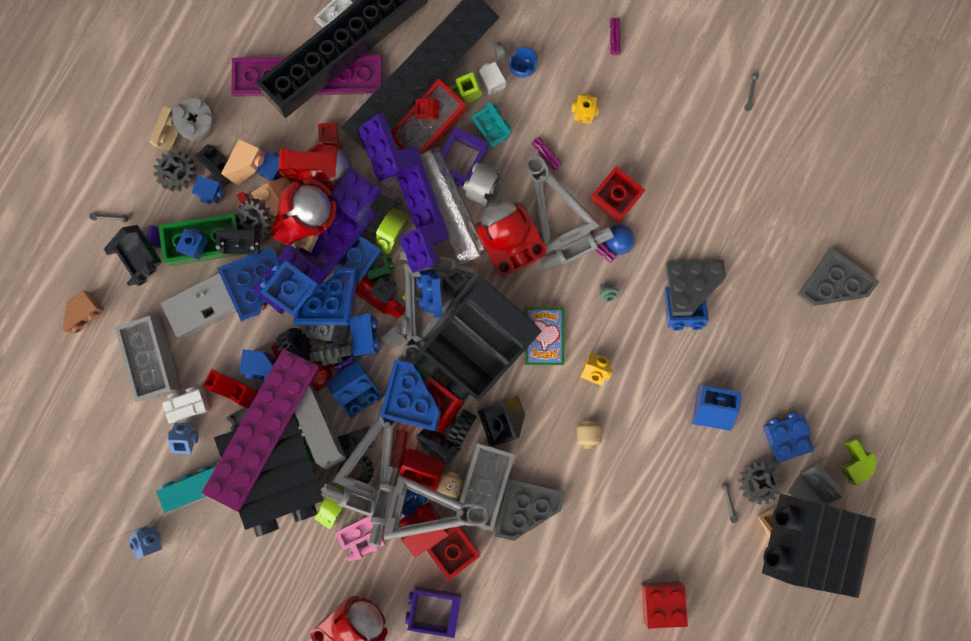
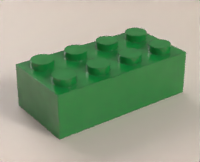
M233 213L159 225L163 263L176 266L240 256L237 254H220V250H216V230H242V225L238 224L240 218L237 217V214ZM184 228L190 231L192 228L204 232L203 236L208 238L200 260L176 251Z

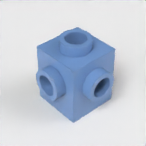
M174 423L172 430L168 433L171 453L191 454L194 444L199 439L194 423Z
M147 526L136 529V534L129 536V547L134 552L136 559L162 550L160 534L156 531L155 527L147 529Z

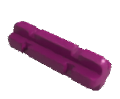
M611 18L610 20L611 55H619L621 52V25L619 18Z
M540 137L533 140L532 145L535 149H538L540 155L547 163L550 162L553 170L558 169L562 164L559 158L555 157V154L546 144L544 145V141Z
M604 243L597 245L598 249L595 251L604 256L606 261L611 263L617 255L612 250L609 251V248Z

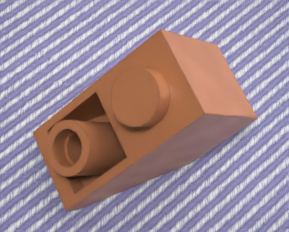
M82 290L67 302L63 324L65 332H80L84 329L85 324L96 320L100 316L99 314L104 311L91 292Z

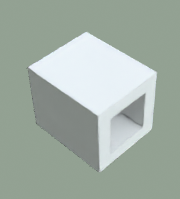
M496 62L492 64L486 63L478 70L479 78L489 96L505 88L506 81Z

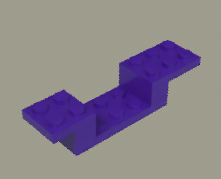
M384 113L377 114L359 127L360 136L364 141L367 155L371 160L378 182L395 178L399 181V187L403 192L413 224L416 227L415 230L399 238L401 247L406 254L408 265L412 273L439 263L433 246L449 239L450 236L417 147L397 150Z
M352 168L348 170L331 191L332 195L328 197L329 201L335 200L336 217L330 228L319 235L312 252L303 249L297 250L289 244L276 259V261H282L284 258L318 285L325 280L377 215L369 206L381 193V190ZM270 267L252 290L277 312L283 314L285 312L284 309L259 291L261 288L258 286L260 281L265 276L269 277L273 272Z

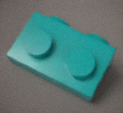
M489 101L486 103L485 108L471 116V120L486 142L489 143L490 148L493 149L510 138V130L512 129L506 120L503 121L500 117L501 112L496 105L493 106Z

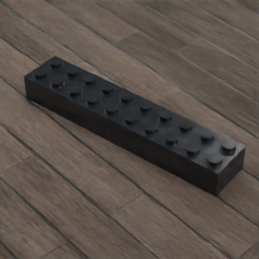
M357 0L256 81L259 90L286 119L428 1Z
M462 0L346 121L341 129L367 153L364 141L360 136L359 127L375 115L384 113L391 131L415 105L416 99H420L438 79L441 80L500 17L484 0Z

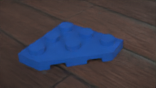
M272 246L260 250V255H248L217 268L241 322L260 315L265 300L252 289L277 259Z
M338 268L335 270L329 280L323 281L312 291V294L294 315L293 323L296 325H350L359 274L357 268Z
M394 360L380 417L437 431L441 410L416 365Z

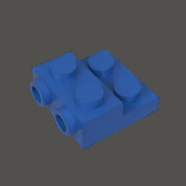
M359 236L336 267L357 268L359 271L357 280L361 282L382 250Z
M283 258L282 261L277 260L271 267L272 274L269 277L265 276L258 286L261 287L259 289L261 294L294 316L318 284Z
M435 269L419 271L420 277H416L417 288L421 289V296H418L419 307L423 308L424 313L432 312L435 318L443 317L440 279Z
M665 287L667 328L680 331L684 327H692L693 330H701L706 327L709 321L706 301L692 315L672 316L669 289Z
M792 412L787 414L785 419L774 418L768 420V424L763 426L776 463L814 451L808 434L811 432L804 414Z

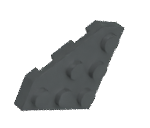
M831 248L797 296L812 306L867 298L871 295L879 281Z
M724 260L666 262L672 316L692 315L714 290L725 281Z
M508 478L495 537L515 541L529 530L534 529L548 518L556 515L561 511L565 491Z

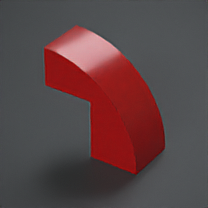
M211 369L203 384L209 391L229 398L236 404L248 409L259 392L241 381L214 369Z

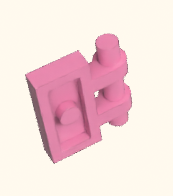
M367 516L335 532L343 550L351 547L352 553L347 555L349 562L355 559L358 561L364 555L370 552L374 553L385 545L383 538L378 547L368 544L359 548L357 545L364 540H367L369 543L373 527L370 524L372 516Z

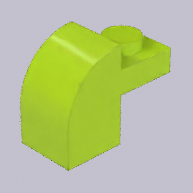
M473 72L455 79L457 84L449 87L464 103H471L482 95L479 82Z
M392 208L381 222L373 245L390 255L398 237L404 232L410 216L396 208Z
M848 439L843 443L852 460L841 465L840 469L849 484L858 485L869 479L875 472L876 457L874 453L864 452L865 447L859 440Z
M335 484L334 486L338 489L342 488V486L339 484ZM326 497L317 510L318 514L314 519L331 529L345 507L337 505L335 500Z

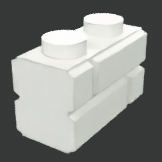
M195 386L186 389L185 394L179 395V393H174L167 396L168 400L162 401V405L166 412L168 423H177L211 411L205 390L198 389Z

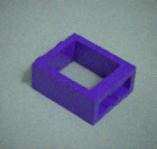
M454 127L434 166L435 172H437L436 175L445 180L449 178L454 181L455 185L463 188L466 180L470 179L473 174L472 169L475 163H482L489 149V143ZM455 141L479 152L466 177L442 166Z
M415 586L414 592H410L408 604H411V610L406 613L405 624H408L407 630L455 638L461 594ZM419 595L452 600L448 627L415 622Z

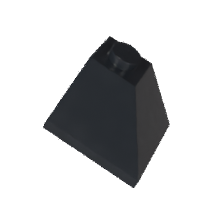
M519 396L478 411L490 446L493 447L520 437L525 412Z

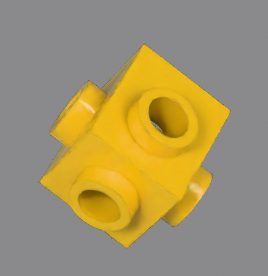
M590 94L578 95L577 100L572 103L571 112L574 113L573 120L581 123H592L594 116H598L599 104H596L597 98Z
M590 352L584 364L581 377L602 386L605 379L609 380L613 371L610 368L612 360Z

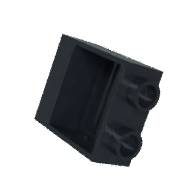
M479 275L419 342L418 347L422 355L417 361L434 376L440 369L452 379L447 384V387L461 400L464 401L471 395L479 402L537 338L542 330L486 279Z
M294 414L239 512L244 529L253 528L256 537L280 529L277 518L292 513L295 523L317 515L315 504L323 501ZM237 429L214 437L220 458Z
M780 493L778 505L773 512L774 522L768 547L763 555L762 573L791 585L859 598L876 519Z

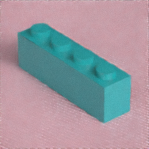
M207 466L199 469V474L194 476L191 473L180 477L181 481L175 484L173 481L162 484V489L156 492L164 513L206 497L201 492L215 467L210 469Z

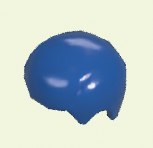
M528 47L517 48L515 54L509 60L510 71L515 76L521 78L531 76L537 69L536 52Z
M621 224L612 226L610 230L614 237L605 241L607 247L618 255L629 253L635 243L632 230Z
M407 489L402 515L406 516L414 513L422 502H427L426 497Z

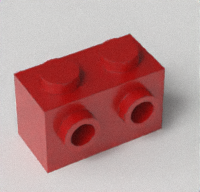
M409 448L399 475L436 490L445 464L437 457Z

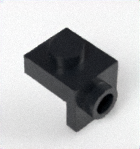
M379 278L370 294L386 304L391 296L395 297L398 289L395 287L396 283L390 279L383 280Z

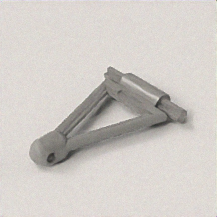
M540 156L529 158L526 167L534 183L541 239L547 248L545 255L555 250L557 252L540 261L545 271L561 263L564 266L598 249L597 245L614 237L609 227L591 235V232L602 227V225L549 172L543 158ZM544 182H547L586 222L552 241L543 188Z
M402 248L399 259L407 261L406 254ZM436 254L439 263L423 269H435L440 279V284H442L443 277L456 269L466 277L471 278L475 274L476 267L458 263V259ZM404 264L407 341L403 351V358L408 363L417 364L419 363L417 361L418 358L422 355L418 347L419 342L442 317L435 318L433 315L420 337L416 336L414 277H420L419 271L412 273L409 265ZM449 293L446 294L442 301L443 315L456 298H453Z
M383 403L377 419L332 481L341 485L342 488L338 489L328 484L321 488L322 496L335 500L339 506L367 516H372L379 488L350 478L348 475L381 428L384 427L380 484L384 483L387 467L391 466L393 430L397 421L380 417Z
M390 466L389 468L387 467L384 483L379 486L370 521L373 527L368 544L375 547L380 546L384 528H386L384 539L389 540L463 525L481 527L488 521V512L481 505L463 504L402 475H399L397 486L395 487L399 469ZM407 489L457 512L455 517L398 527Z

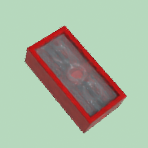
M440 79L421 97L439 100L438 119H416L414 105L391 130L395 144L401 150L416 146L421 160L431 152L469 110V107Z

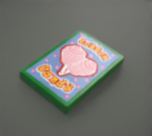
M526 307L525 315L542 332L525 350V365H564V308Z

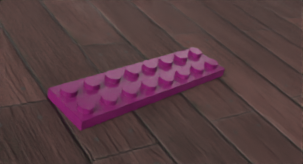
M361 56L315 95L373 94L382 85V56ZM286 57L232 58L231 94L233 97L264 96L259 90L256 81Z
M285 349L281 351L202 490V494L240 512L316 375L319 366Z

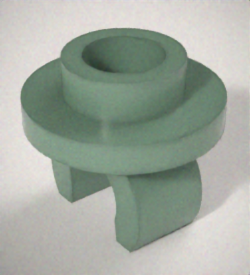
M610 282V288H605L603 283L600 285L601 300L612 302L619 296V291L615 288L614 282Z

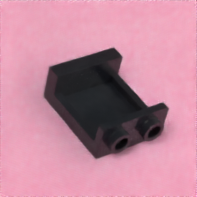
M138 225L122 227L104 248L107 255L117 253L132 276L127 282L128 286H140L146 283L147 278L155 273L157 267L162 263Z

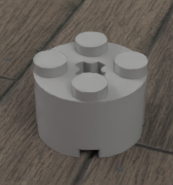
M189 98L182 100L173 109L174 125L184 138L200 141L211 134L214 119L210 108L200 99ZM190 118H196L197 122L193 123Z
M476 162L472 169L473 174L470 179L466 180L463 189L466 190V198L489 207L488 202L492 204L500 190L501 185L498 182L499 179L503 180L504 173L484 163Z

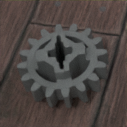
M168 150V155L162 153L163 158L156 159L159 164L153 166L157 170L153 175L159 177L156 181L162 184L163 188H168L172 192H174L175 188L180 192L182 186L188 188L187 183H193L194 181L191 177L196 176V173L192 171L196 169V166L192 164L193 159L188 158L185 152L181 154L179 150H176L175 154L171 150ZM177 159L184 161L185 164L179 163ZM165 178H170L172 182L167 181Z
M258 198L242 202V207L238 208L240 214L237 215L240 218L238 224L242 225V230H255L261 234L260 240L271 236V225H274L275 222L271 221L273 214H269L270 207L266 208L265 202H260Z
M339 343L318 346L319 351L309 353L310 362L321 361L322 365L342 362L343 356L352 355L351 346L340 347Z
M759 461L758 465L756 462H751L752 467L745 466L746 472H740L743 479H738V482L742 483L739 490H745L743 497H749L748 501L752 503L756 499V504L761 505L762 500L765 504H769V498L775 501L774 494L781 493L777 488L783 487V484L778 483V480L782 478L776 475L778 470L775 468L771 469V464L767 463L765 465L761 461ZM761 470L758 474L752 475L753 472ZM754 479L761 480L766 487L760 486ZM768 491L767 494L759 496L762 492Z

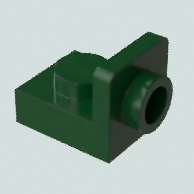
M385 254L382 255L385 266L377 265L367 272L370 281L374 282L379 280V278L383 279L393 275L392 269H395L392 259H388Z

